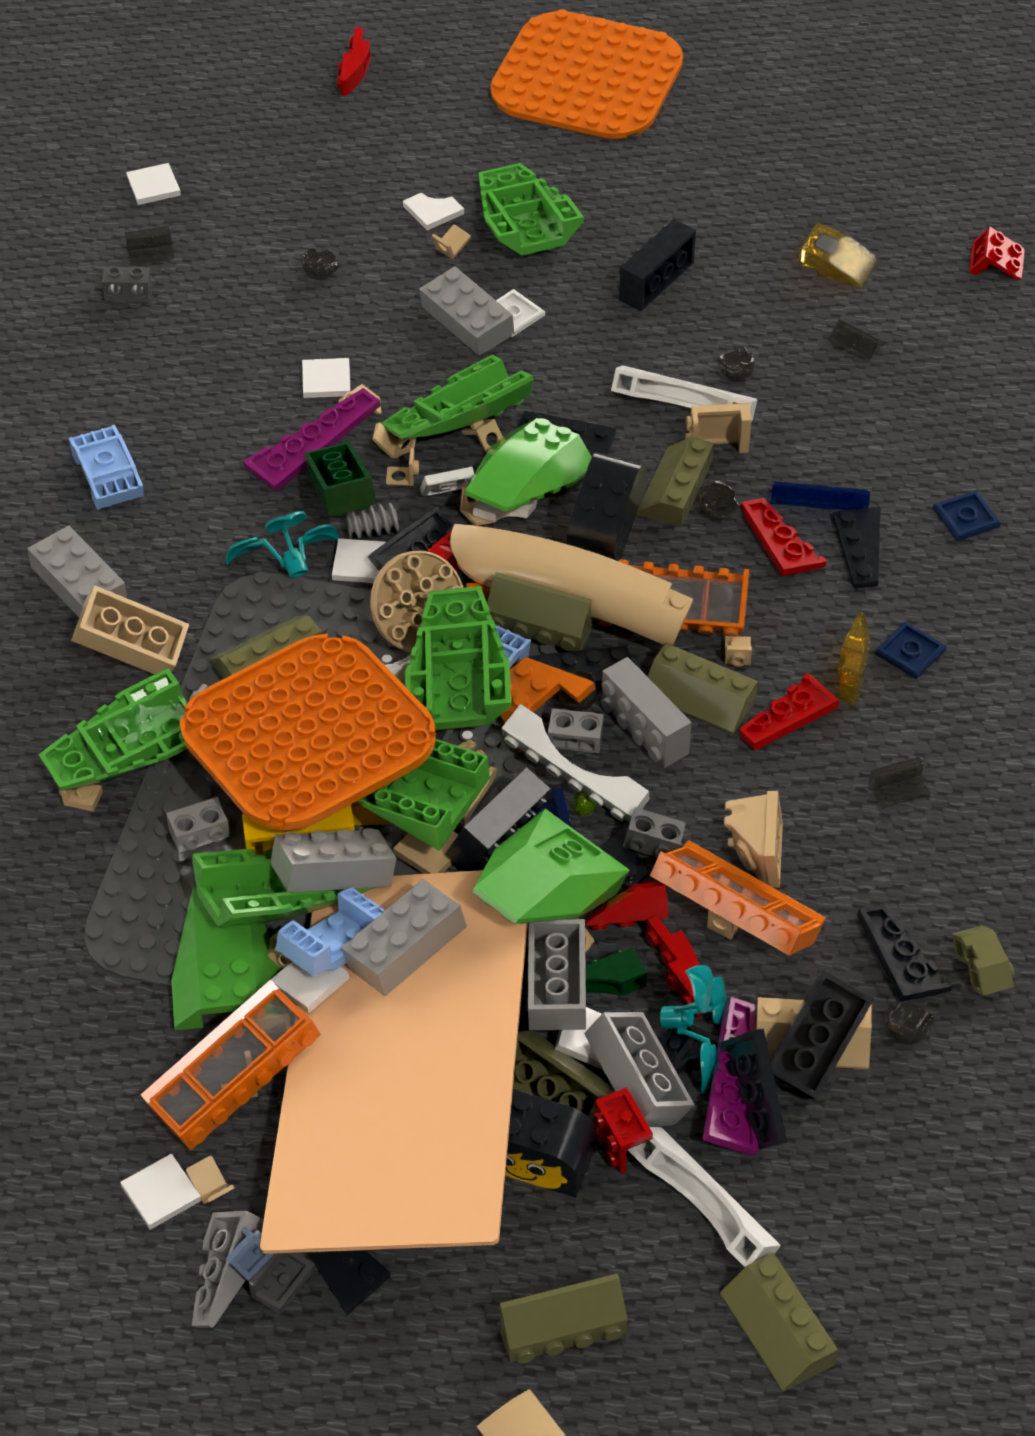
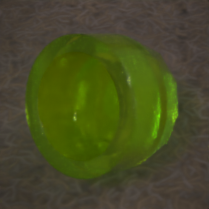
M580 793L575 801V810L579 811V814L582 816L590 815L598 806L591 802L589 796L585 793Z

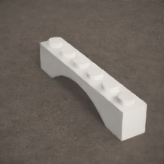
M623 365L616 368L611 391L633 397L653 399L688 408L703 405L749 403L752 420L757 404L756 398Z
M520 704L502 727L503 740L506 744L514 749L519 747L525 752V756L534 763L539 761L546 766V770L556 778L561 776L567 780V784L573 790L585 792L589 795L590 801L595 805L607 807L611 810V815L617 820L623 822L625 819L630 822L634 807L643 809L649 801V791L628 776L610 777L597 775L569 762L551 743L544 729L542 718Z
M650 1127L653 1132V1139L628 1149L646 1169L672 1185L707 1217L721 1236L726 1249L744 1267L771 1253L775 1254L781 1246L662 1127Z

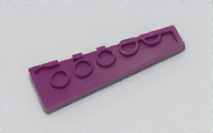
M362 388L336 404L333 408L321 413L320 418L316 421L300 426L298 432L291 436L285 435L280 438L281 442L271 448L267 446L243 461L244 466L277 492L306 468L305 452L325 448L337 443L381 406L380 400Z
M730 997L725 1001L703 1140L753 1156L758 1152V1142L748 1118L750 1109L748 1104L741 1100L738 1092L741 1089L737 1075H732L728 1065L732 1061L728 1051L723 1052L720 1042L755 1029V1005Z

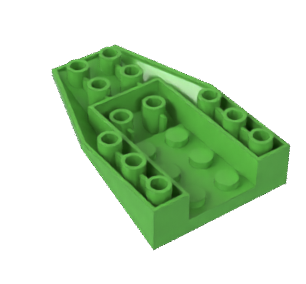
M436 739L432 753L421 766L357 802L440 851L490 779L488 756Z
M544 809L493 851L472 892L479 896L482 902L491 905L502 913L506 920L515 924L577 918L616 896L630 870L551 812Z

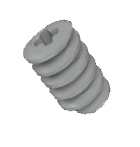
M387 503L386 510H384L381 504H378L376 512L370 506L366 513L364 510H357V515L353 510L347 513L346 521L350 539H352L353 532L360 539L362 531H365L367 536L371 537L373 529L378 536L381 535L382 528L385 529L387 534H390L391 527L393 526L396 532L399 533L397 513L391 503Z

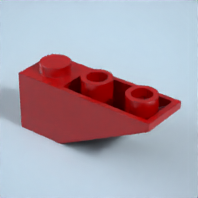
M660 881L634 884L583 917L586 926H591V929L598 930L605 929L607 924L618 923L620 927L635 925L634 921L645 920L647 924L648 919L656 915L662 921V918H668L666 885Z

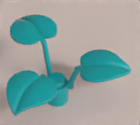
M304 511L293 512L286 516L274 518L265 525V529L269 533L283 530L289 550L283 553L284 558L276 552L265 538L259 540L258 537H254L232 545L228 549L225 561L228 565L237 556L265 545L280 562L281 567H286L289 577L297 578L308 572L305 563L304 545L320 540H338V533L336 528L330 524L313 528L296 540L300 550L298 552L297 548H293L287 527L304 521L306 514Z
M697 965L685 971L692 985L695 1002L683 1006H663L660 1012V1022L664 1029H677V1034H684L703 1042L700 1050L702 1075L700 1094H705L712 1085L717 1047L715 1044H711L709 1038L686 1030V1028L692 1026L694 1014L711 1011L714 1024H721L725 1001L728 999L723 978L720 976L713 978L712 971L708 966Z

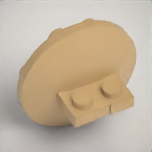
M409 551L389 560L376 576L370 600L374 623L384 639L400 650L411 652L412 648L415 647L418 628L422 624V615L429 591L463 588L457 572L445 559L427 551Z

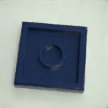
M977 490L934 504L933 509L956 541L999 528L1001 524Z
M905 621L876 649L875 655L917 680L946 651L947 646Z

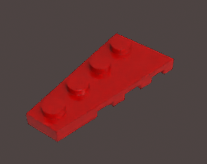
M764 498L741 503L740 510L781 576L826 567L827 560L823 556L818 557L813 552L814 548L808 542L804 543L797 536L798 532L792 526L785 525L782 522L783 517Z
M807 673L802 677V682L797 686L793 684L787 689V694L781 699L776 698L770 703V708L767 711L759 712L739 729L740 738L756 751L839 708V700Z

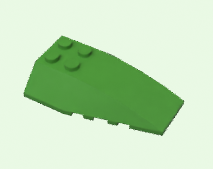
M521 163L479 172L484 219L498 241L520 255H533L535 252L554 250L557 247L564 246L584 222L583 215L567 195H560L559 190L554 186L548 187L547 181L542 178L537 179L536 174Z
M490 355L446 379L448 384L442 388L440 385H437L431 389L432 394L424 399L419 397L413 401L415 406L410 409L404 407L381 424L387 431L400 439L429 436L462 428L488 417L500 415L504 412V409L512 405L521 404L532 393L533 377L522 370L509 377L502 359Z
M536 418L512 430L489 448L468 484L464 495L505 512H510L529 504L532 498L536 500L544 498V494L549 491L554 494L559 492L564 485L568 488L574 486L584 478L592 456L579 434L571 432L566 427L551 424L546 419Z
M481 586L429 591L422 615V624L418 628L415 647L412 648L411 660L406 667L405 687L430 712L434 720L435 730L489 725L512 706L510 663L497 633L495 623L492 620Z
M169 668L121 691L115 696L116 700L109 706L104 704L96 710L97 715L88 722L83 720L77 725L76 731L70 735H63L38 754L61 791L113 779L166 760L188 749L183 741L180 729V719H182L185 713L184 708L187 705V701L183 697L179 682Z
M252 849L196 853L192 856L198 897L218 927L257 924L258 922L274 921L317 911L337 904L338 893L346 889L287 892L271 865L273 850H267L266 855L254 854ZM375 887L354 889L359 893H364Z
M197 887L192 888L171 980L175 1030L203 1028L202 1015L236 1011L269 980L282 971L267 956L270 936L264 922L218 927L199 899ZM276 997L264 1007L267 1012L266 1016L270 1014H287V1009Z

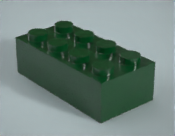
M350 441L304 453L309 480L329 516H342L348 511L356 509L365 510L371 505L377 504L372 477Z

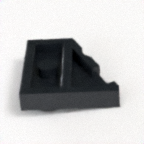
M621 829L601 849L630 870L621 886L626 890L634 884L642 883L648 877V870L637 851L622 847L626 832Z

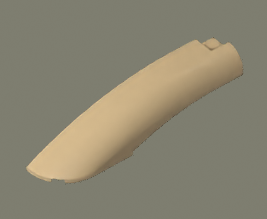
M454 524L450 538L451 553L454 554L458 567L472 580L491 588L494 574L498 572L591 599L592 617L626 628L663 645L665 643L674 645L693 602V598L670 589L672 585L670 582L581 548L532 535L495 528Z

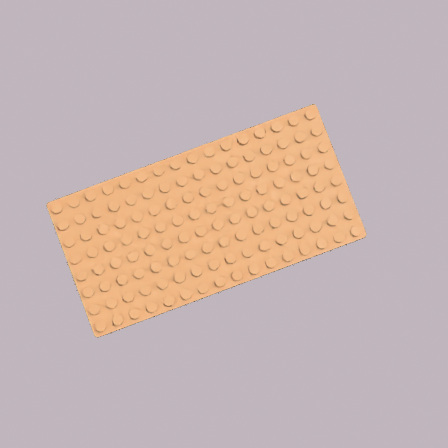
M483 870L393 876L392 886L375 887L362 893L375 904L387 910L424 879L461 905L467 927L386 996L349 970L346 963L341 967L349 973L350 979L310 1013L297 1006L306 1016L312 1019L321 1035L288 1065L260 1242L262 1253L495 1245L499 1242L528 923L515 924L506 920L502 913L491 905L482 902L480 897L472 892ZM338 903L313 911L310 928L339 911Z

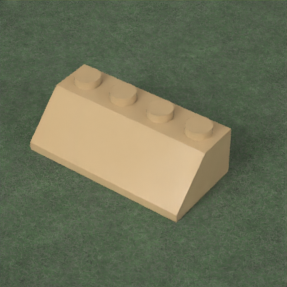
M758 997L756 1029L764 1028L770 1059L804 1000ZM871 1006L836 1067L869 1069L872 1028Z

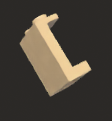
M749 403L691 406V416L686 417V426L689 433L685 434V439L694 437L713 442L714 444L737 443L739 453H749L752 422Z

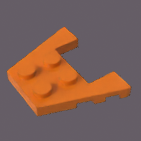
M524 657L510 669L512 706L500 716L504 723H506L520 704L534 713L560 689L577 703H580L596 688L594 683L588 679ZM517 747L518 751L522 753L523 750Z

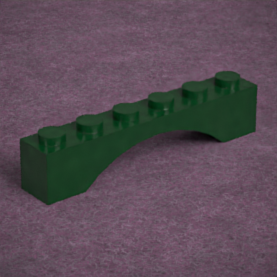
M633 947L626 950H618L608 957L592 960L586 964V993H608L623 996L647 986V971ZM528 988L522 989L518 1032L523 1031L529 1023Z

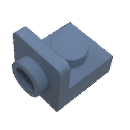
M244 1227L241 1232L246 1237L225 1259L249 1281L274 1254L262 1253L260 1249L262 1233L256 1230L252 1233Z

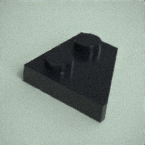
M694 1025L686 1028V1030L709 1038L711 1044H715L718 1048L719 1037ZM668 1029L660 1040V1044L677 1074L700 1062V1050L703 1042L684 1034H677V1029Z

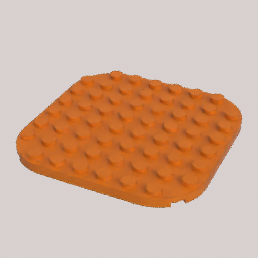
M560 9L555 12L532 17L523 26L492 79L491 98L501 111L513 117L602 138H627L628 135L642 133L654 122L681 70L683 53L679 44L665 32Z
M328 634L306 637L200 691L187 703L184 708L185 713L182 719H180L181 734L186 747L238 808L258 825L277 830L305 829L410 773L428 759L436 741L435 724L430 712L368 647L360 641L344 635L342 639L329 638Z

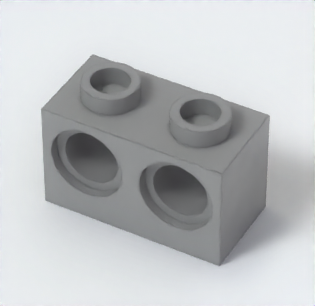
M552 709L548 737L556 749L600 753L604 714Z
M218 797L166 813L168 828L179 853L194 850L197 847L212 842H219L224 838L230 837L228 820Z

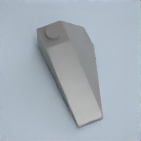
M248 1211L212 1213L202 1250L209 1251L208 1262L200 1265L199 1275H203L205 1285L196 1292L192 1319L193 1327L213 1328L245 1282L246 1278L225 1258L246 1237L241 1232L243 1228L246 1227L252 1233L256 1230L262 1233L264 1219Z

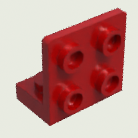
M989 226L972 242L969 272L978 275L981 271L987 270L992 264L1014 279L1020 280L1022 278L1025 250L1020 244L1013 242L1005 237L1003 233Z
M627 1087L595 1100V1113H593L596 1127L595 1139L599 1145H605L607 1149L605 1152L606 1158L612 1168L617 1167L621 1175L626 1173V1150L653 1139V1132Z

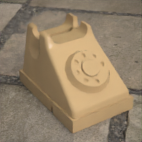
M767 791L766 795L726 801L725 810L732 813L724 818V825L729 828L733 838H728V846L736 850L742 864L748 870H752L760 881L771 887L780 888L783 821L778 791Z

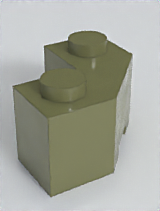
M981 925L952 933L956 957L958 961L968 965L974 992L984 996L1014 987L1013 978L1015 977L1013 965L1009 962L993 929Z

